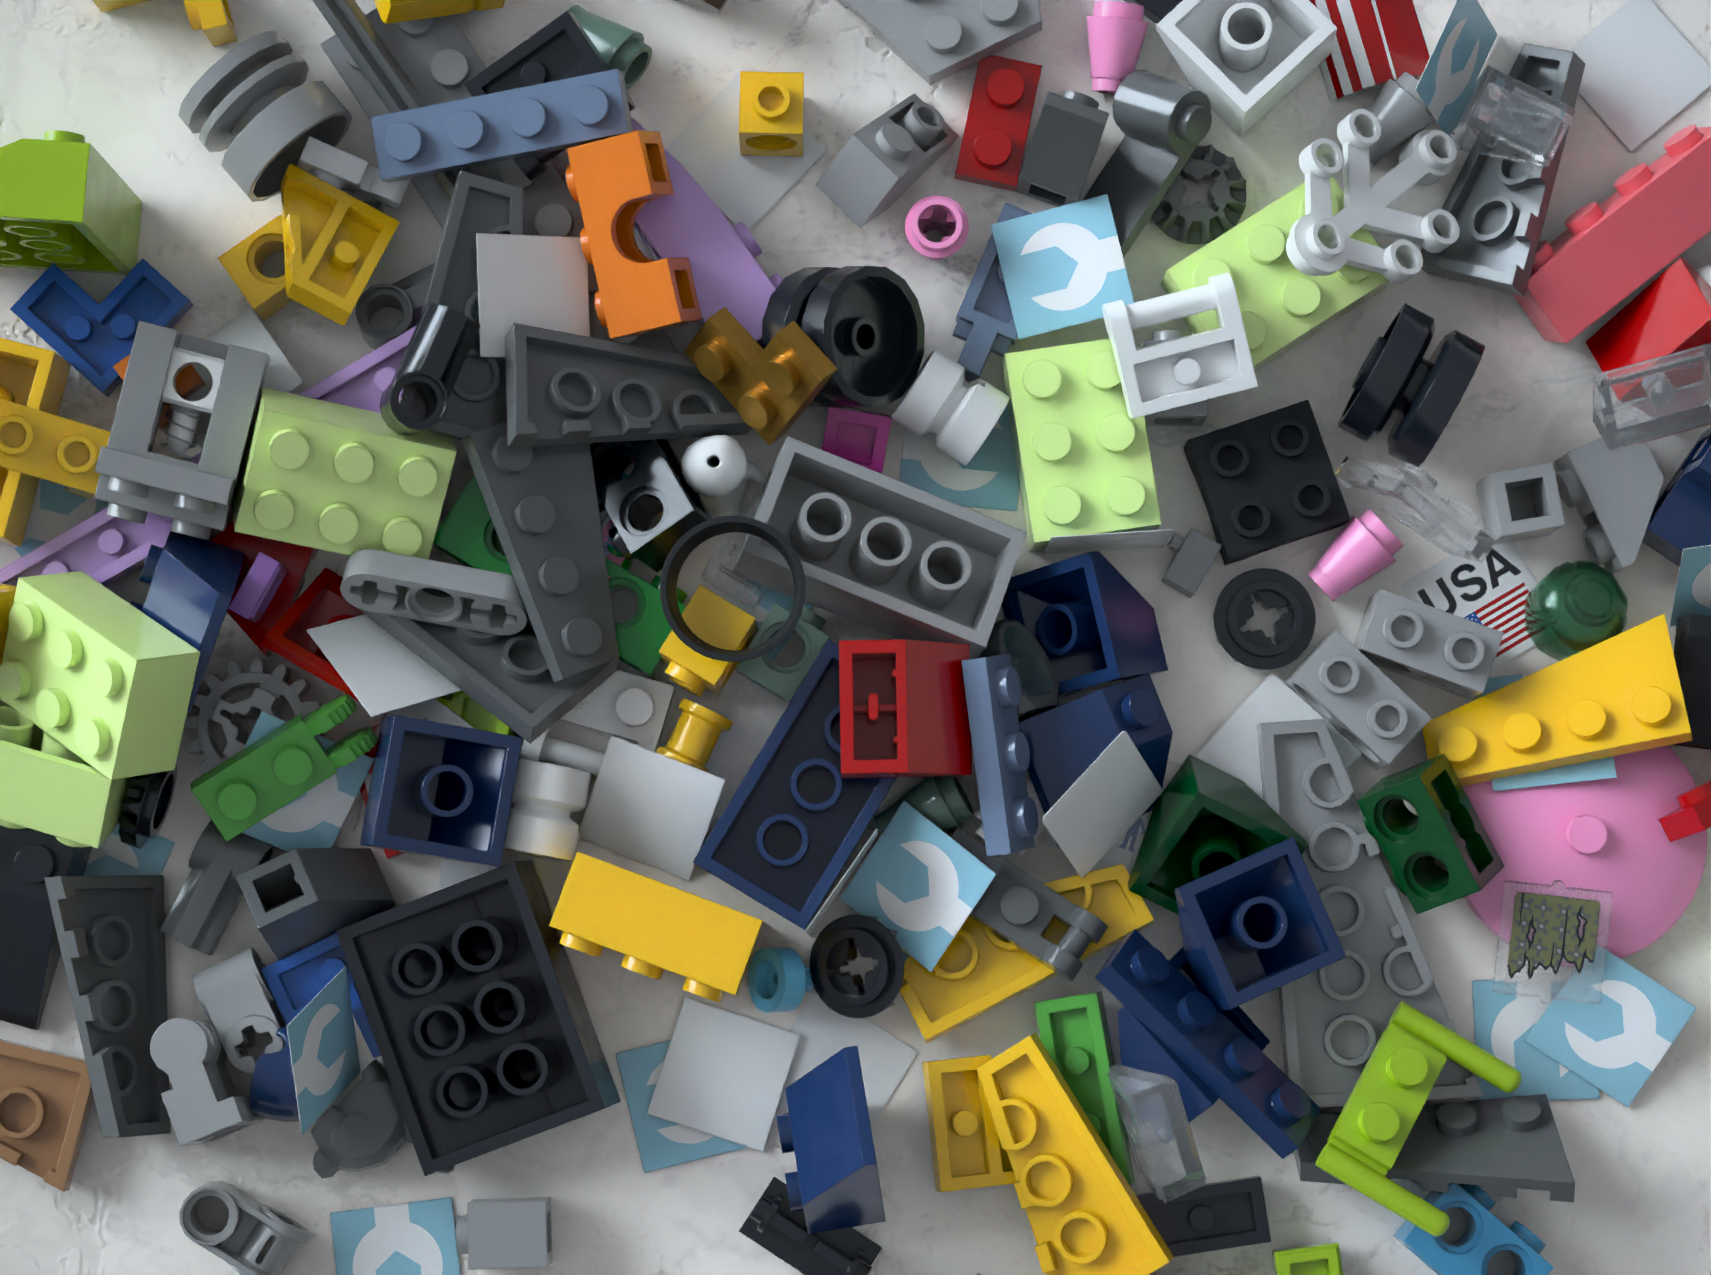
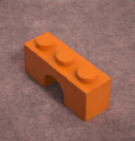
M636 130L567 148L570 165L566 168V182L572 198L580 205L585 227L580 232L581 248L587 262L594 266L599 288L594 298L595 309L600 323L603 327L608 328L610 339L634 337L702 320L689 258L651 260L641 252L634 238L635 219L642 207L652 200L674 195L660 132Z

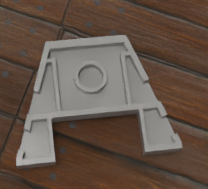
M837 0L846 9H852L873 29V34L930 86L1042 30L1039 0Z

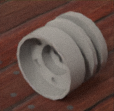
M266 31L249 38L230 50L192 86L182 101L178 114L192 133H200L199 140L209 152H221L227 149L222 161V167L252 202L264 201L281 193L280 183L290 163L295 166L298 165L309 136L336 147L348 131L352 120L350 112L323 81H310L304 84L309 67L300 55H292L293 49L290 43L279 31Z

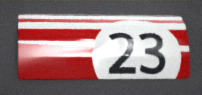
M1309 0L1337 27L1331 54L1319 64L1331 101H1336L1362 89L1385 83L1388 79L1397 80L1404 71L1413 77L1422 75L1430 56L1412 0Z

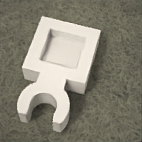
M310 136L297 165L300 169L342 191L345 189L354 194L359 192L395 210L400 205L409 183L408 180L391 183L381 181L379 169L368 165V161Z

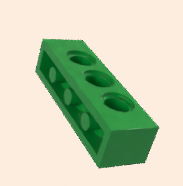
M472 476L435 534L433 544L439 550L467 567L513 576L506 556L497 551L496 539L498 535L478 482ZM607 545L608 551L613 556L624 557L618 550ZM606 558L608 576L611 577H608L610 593L626 590L635 594L639 600L638 611L632 619L623 623L615 622L619 660L654 680L664 664L659 650L672 630L661 605V577L655 575L649 584L629 572L633 561L629 562L627 559H624L619 566ZM677 587V602L682 614L686 608L683 602L688 594Z

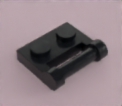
M566 11L464 85L471 96L475 97L607 71L610 68L575 15ZM627 93L629 110L632 111L636 107ZM565 149L515 158L514 161L524 175L532 181L547 171L546 163Z

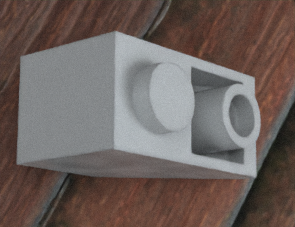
M914 93L854 133L815 185L862 228L890 208L953 145L959 135L944 122L938 110L924 103Z
M1637 421L1569 451L1555 461L1559 470L1558 473H1555L1559 494L1569 508L1576 506L1586 526V530L1582 531L1584 546L1592 561L1598 566L1604 564L1609 575L1635 563L1664 481L1662 472Z

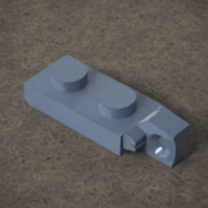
M1005 202L997 223L1032 213ZM993 233L955 320L957 325L952 335L966 341L957 363L965 368V378L972 381L979 379L990 352L1004 357L1010 344L1014 345L1018 336Z

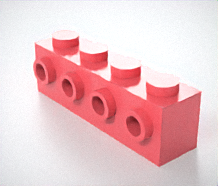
M1693 124L1674 134L1663 145V148L1666 150L1664 155L1650 166L1642 163L1628 170L1615 181L1614 187L1617 191L1600 205L1597 202H1591L1575 211L1564 222L1568 230L1550 244L1547 240L1539 242L1525 297L1515 294L1513 296L1544 340L1567 344L1711 231V127H1697Z

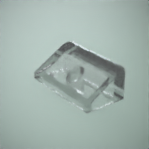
M1711 343L1593 375V423L1607 448L1619 450L1711 424Z
M1118 1064L1108 1068L1109 1073L1107 1075L1138 1173L1159 1200H1163L1166 1203L1202 1187L1206 1182V1177L1177 1083L1172 1078L1162 1074Z

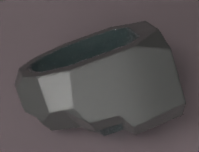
M1005 619L994 623L987 646L979 658L1010 654L1011 667L1016 669L1021 682V700L1019 705L1016 706L1018 722L1058 707L1059 683L1045 651L1031 631L1015 620Z

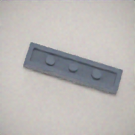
M618 68L370 117L380 179L386 183L567 149L633 131L624 74Z

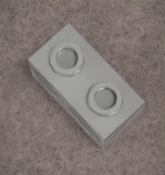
M1381 589L1369 599L1354 646L1376 666L1471 699L1484 692L1504 632Z
M1338 630L1325 637L1284 681L1287 686L1362 753L1361 756L1376 770L1389 765L1432 718Z

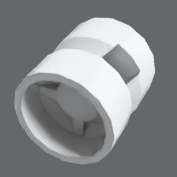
M934 349L919 369L916 379L901 397L890 417L919 436L932 431L936 434V447L966 466L997 423L1010 397L981 378L968 383L965 381V368L937 349Z
M519 759L512 796L514 807L510 808L503 849L573 862L578 849L580 833H578L579 826L570 818V815L586 807L592 773L550 763Z

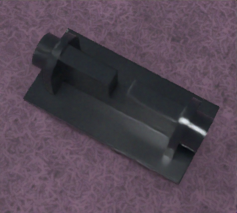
M775 1176L739 1230L740 1233L804 1275H868L872 1268V1263L882 1249L880 1245L852 1227L808 1234L804 1210L791 1212L787 1185Z

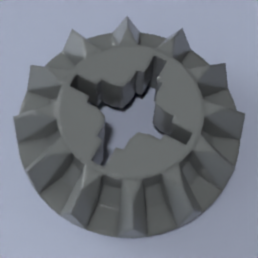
M1212 144L1197 146L1179 173L1180 175L1177 176L1151 216L1160 230L1169 237L1182 243L1195 245L1210 243L1235 227L1246 207V179L1242 177L1234 158L1227 157L1217 151ZM1211 176L1215 178L1207 195L1212 202L1211 207H1205L1198 201L1191 206L1187 205L1181 211L1177 209L1181 206L1182 199L1187 192L1185 185L1182 183V177L1185 180L1189 179L1195 184L1200 183L1204 179L1208 180Z

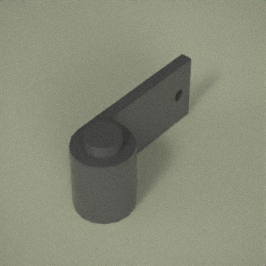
M1135 70L1128 74L1120 83L1115 93L1112 106L1113 118L1117 126L1125 134V137L1083 199L1086 200L1108 194L1123 258L1200 141L1208 134L1212 123L1211 106L1207 95L1197 89L1147 70Z

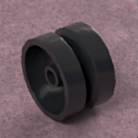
M844 266L842 268L805 267L786 276L770 296L762 320V348H766L778 331L792 321H795L837 367L835 373L808 406L884 407L901 398L916 379L924 355L925 324L917 297L905 279L889 268L878 266Z
M1404 303L1384 336L1377 338L1351 386L1354 390L1340 417L1338 427L1367 442L1380 433L1393 411H1395L1399 415L1387 439L1388 452L1390 455L1418 469L1433 449L1462 399L1482 358L1485 345L1454 330L1444 336L1429 360H1426L1423 356L1435 332L1434 319Z

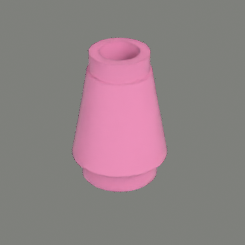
M1119 1L1094 2L1093 16L1086 17L1092 92L1115 95L1120 83L1128 74L1135 71L1149 25L1148 22L1143 21L1144 6Z
M939 195L928 196L915 203L909 210L905 221V233L910 245L924 258L929 260H941L957 252L966 241L969 230L968 218L963 208L951 198ZM930 230H939L945 236L941 242H932L927 240L926 233Z
M1368 509L1358 519L1352 515L1351 519L1316 563L1317 566L1308 575L1334 602L1342 594H1346L1395 563L1396 560L1392 556L1404 545Z

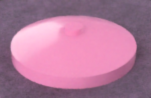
M1669 746L1614 756L1617 778L1493 791L1492 781L1462 786L1505 866L1481 891L1464 897L1481 922L1497 937L1510 945L1515 896L1517 893L1523 892L1599 901L1600 913L1596 943L1619 958L1631 955L1649 946L1664 935L1685 912L1700 884L1705 867L1708 837L1706 829L1670 842L1658 820L1681 808L1676 796L1696 786L1688 769ZM1579 916V919L1581 921L1579 927V936L1580 938H1582V928L1585 923V920H1583ZM1532 927L1528 935L1530 941L1532 940V934L1534 932V929ZM1564 958L1562 959V964H1571L1568 963Z

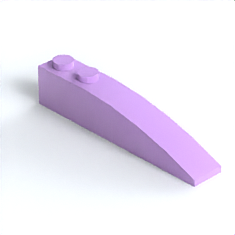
M631 117L633 131H646ZM664 148L674 195L652 200L643 206L636 216L634 228L657 260L664 258H689L702 320L699 322L702 326L709 317L726 307L762 347V320L770 296L783 279L778 273L770 278L765 275L754 259L762 254V251L747 227L742 222L732 227L722 211L681 163Z

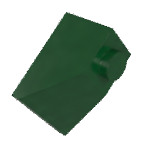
M1189 754L1154 805L1128 881L1129 891L1178 914L1175 888L1291 837H1294L1301 855L1308 846L1306 840L1245 782Z

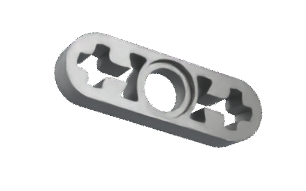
M374 549L359 550L349 556L340 587L341 594L348 603L365 611L494 635L516 634L524 629L528 618V613L512 575ZM422 589H439L444 592H447L451 596H434L423 591Z

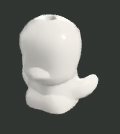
M712 435L695 441L687 447L681 460V473L685 482L694 492L699 494L706 508L717 517L740 516L741 503L747 490L748 481L752 480L757 484H764L767 481V477L760 467L754 462L747 461L746 453L740 444L727 435Z

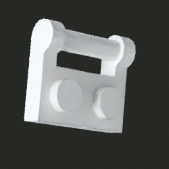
M1228 272L1209 277L1207 285L1125 305L1122 299L1102 305L1104 322L1111 340L1130 418H1137L1258 387L1235 286ZM1213 309L1217 313L1219 328L1136 349L1132 330Z
M617 669L612 676L559 720L638 743V746L656 752L676 687ZM552 726L531 744L524 739L520 759L538 762L542 760L560 766L587 771L596 777L605 752L549 736Z

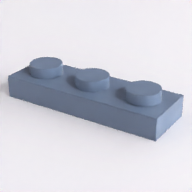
M1010 654L961 660L986 855L1012 854L1035 847L1033 836L1036 835L1038 830V812L1035 802L1031 797H1028L1025 771L1030 763V750L1025 735L1019 730L1016 707L1021 700L1019 675L1016 669L1011 667Z

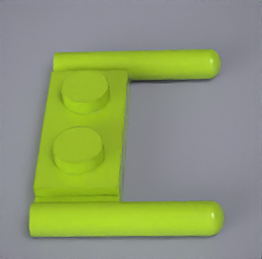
M1401 1001L1394 1010L1389 1020V1025L1377 1042L1327 1139V1144L1319 1154L1315 1166L1425 1232L1439 1237L1449 1228L1450 1218L1448 1214L1385 1176L1393 1167L1447 1058L1506 1093L1515 1091L1519 1087L1522 1077L1520 1071Z

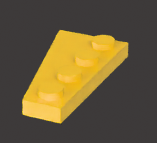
M1665 614L1436 717L1422 728L1428 760L1445 753L1462 786L1693 741Z
M1124 864L1091 871L1084 878L1075 875L1043 883L1076 906L1089 911L1108 926L1098 944L1093 942L1089 944L1079 959L1081 962L1119 943L1134 929L1139 932L1154 924V919L1142 897L1129 891L1128 881L1130 875ZM968 916L931 972L913 957L908 956L904 963V978L908 983L899 992L926 1043H929L1058 974ZM1054 918L1042 937L1058 945L1069 927Z
M1036 1032L977 1068L1002 1149L1007 1151L1016 1178L1014 1186L1021 1208L1026 1209L1037 1243L1034 1248L1043 1273L1047 1275H1149L1174 1258Z

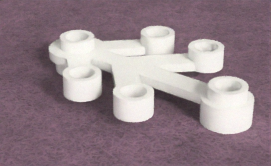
M1356 109L1341 120L1337 126V136L1343 145V153L1334 141L1328 138H1319L1305 148L1299 156V165L1305 174V215L1298 219L1290 230L1286 243L1287 254L1294 267L1308 276L1331 275L1345 264L1383 274L1390 282L1401 284L1417 274L1423 266L1422 254L1412 242L1420 244L1428 252L1440 253L1458 239L1460 229L1455 217L1443 209L1433 210L1425 217L1387 208V206L1415 183L1421 186H1430L1448 174L1454 167L1457 155L1456 145L1453 139L1444 131L1422 130L1401 146L1399 150L1400 163L1370 187L1369 147L1380 138L1381 125L1376 116L1370 111ZM1355 126L1361 130L1363 136L1357 132ZM1317 155L1324 160L1326 166L1319 161ZM1343 167L1344 208L1332 217L1330 178ZM1433 226L1439 230L1441 236L1436 233ZM1361 228L1396 237L1399 240L1384 249L1349 237ZM1396 256L1403 261L1405 267L1398 262Z

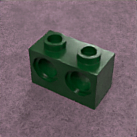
M1445 753L1382 778L1357 800L1368 833L1381 846L1392 867L1396 886L1408 897L1416 914L1481 891L1505 867ZM1403 800L1409 802L1415 808L1418 815L1409 811ZM1433 857L1439 859L1446 866L1448 872L1440 868Z

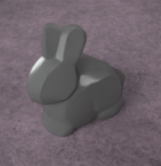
M377 1059L373 1060L362 1071V1080L338 1105L332 1106L311 1129V1134L319 1147L313 1157V1168L322 1179L333 1177L339 1170L360 1172L386 1164L406 1142L412 1143L386 1068ZM455 1165L438 1171V1173L448 1174L454 1171Z

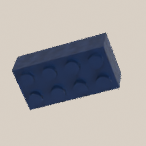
M827 640L693 861L697 866L804 931L898 778H841L839 646Z

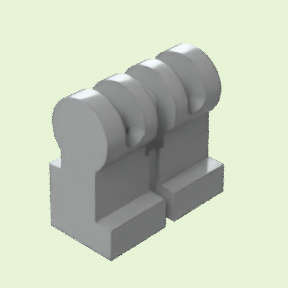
M173 1018L165 1021L156 1029L150 1042V1054L156 1066L168 1074L173 1089L161 1093L180 1146L207 1144L265 1120L264 1118L254 1117L249 1106L250 1096L237 1095L225 1064L228 1060L227 1054L211 1021Z

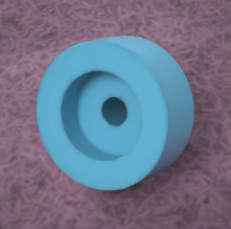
M790 947L761 948L754 954L748 970L749 993L755 1006L763 1012L793 1011L800 1005L805 992H809L814 988L810 975V966H804L800 955Z

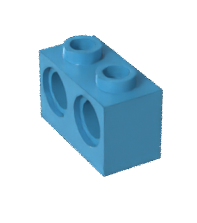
M1449 1183V1193L1430 1191L1423 1199L1442 1211L1452 1207H1459L1463 1211L1467 1226L1464 1234L1457 1241L1445 1243L1440 1236H1432L1407 1220L1393 1235L1438 1275H1488L1487 1265L1490 1258L1495 1253L1503 1250H1509L1515 1258L1516 1271L1514 1275H1548L1554 1268L1539 1255L1546 1245L1518 1221L1515 1220L1508 1228L1489 1211L1496 1202L1477 1185Z

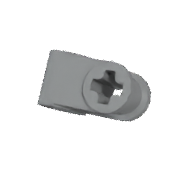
M253 947L192 975L198 999L217 1031L227 1058L235 1068L243 1073L250 1074L254 1073L255 1064L259 1058L249 1056L247 1051L248 1048L255 1044L253 1033L257 1032L258 1034L272 1036L273 1043L265 1048V1054L274 1053L282 1050L285 1046V1041L276 1035V1030L286 1027L285 1021L262 974L261 969L265 965Z
M223 1181L209 1182L191 1192L183 1201L179 1211L180 1225L184 1234L193 1242L226 1261L231 1268L241 1275H278L298 1243H306L310 1237V1232L289 1216L270 1206L261 1204L233 1185ZM214 1196L220 1198L226 1204L229 1210V1220L225 1228L212 1230L206 1228L200 1222L197 1215V1207L203 1197ZM272 1236H275V1242L271 1246L265 1258L262 1259V1252L271 1240Z

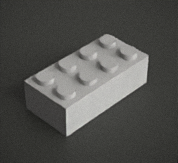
M787 436L774 462L753 519L762 521L780 532L796 551L805 575L806 603L896 639L969 644L970 659L978 658L987 646L1027 534L1025 531ZM746 534L732 573L794 598L793 576L782 554L766 540Z

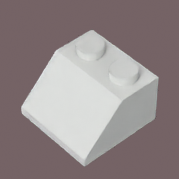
M1183 0L1156 24L1157 32L1191 86L1207 95L1211 108L1240 137L1331 54L1337 27L1309 0Z

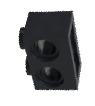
M667 439L590 444L599 511H607L615 525L608 530L611 540L629 562L637 558L655 572H659L663 569L665 560L675 543L696 525L713 519L699 494L694 492L685 482L681 473V463ZM635 462L630 475L621 480L624 470ZM663 511L660 522L649 530L653 517Z

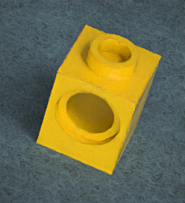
M740 71V155L803 157L804 73Z
M281 214L218 257L220 263L263 321L293 301V299L286 296L285 274L278 278H268L263 276L262 272L263 263L270 254L284 251Z

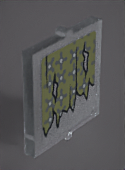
M1559 879L1553 881L1552 885L1505 880L1492 986L1493 993L1538 997L1541 1003L1545 1005L1552 1003L1553 999L1600 1004L1613 892L1566 887L1564 882Z

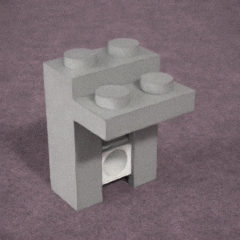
M139 320L107 447L101 446L95 472L100 473L94 499L109 502L106 515L145 524L147 513L150 512L173 518L170 531L209 540L212 528L226 531L258 398L261 387H263L270 356L267 353L232 344L228 346L178 333V330ZM189 365H202L212 375L213 384L211 391L205 398L199 401H187L177 391V376L183 368ZM164 402L171 404L170 408L174 411L172 418L167 419L170 422L169 430L164 431L167 435L166 440L168 444L163 443L160 445L189 459L169 457L152 452ZM204 413L211 414L200 462L199 464L189 462L193 459L183 453L189 448L196 447L192 443L194 436L199 435L196 431L197 423L202 422L199 416H204Z

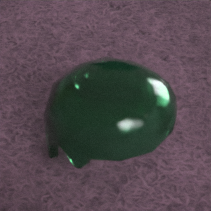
M1577 560L1570 563L1567 561L1551 570L1528 594L1524 605L1526 631L1541 652L1561 661L1622 633L1627 624L1628 597L1615 576L1603 567L1598 566L1595 562Z

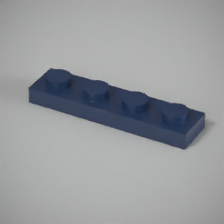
M1134 929L1118 943L1095 978L1282 1159L1297 1150L1319 1115L1321 1108L1300 1086L1295 1084L1260 1050L1256 1043L1242 1033L1219 1011L1206 995L1201 993L1178 971L1161 951L1156 949Z

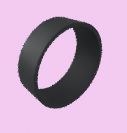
M744 516L717 517L704 521L690 529L675 543L669 552L660 578L661 605L666 620L673 632L685 645L695 652L711 659L727 662L751 660L779 646L795 628L801 616L806 595L804 570L796 551L789 541L770 525ZM724 533H747L766 540L782 554L793 576L794 602L787 621L771 639L750 649L725 650L704 642L687 626L678 607L677 581L685 560L701 543Z

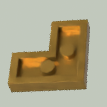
M726 307L707 319L684 351L696 364L700 373L716 386L739 412L744 422L754 428L769 446L787 433L837 370V367L795 321H792L778 331L766 348L763 349Z

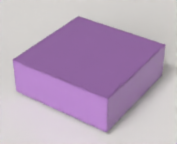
M259 552L228 609L255 623L257 620L260 621L288 572L286 570L287 567Z

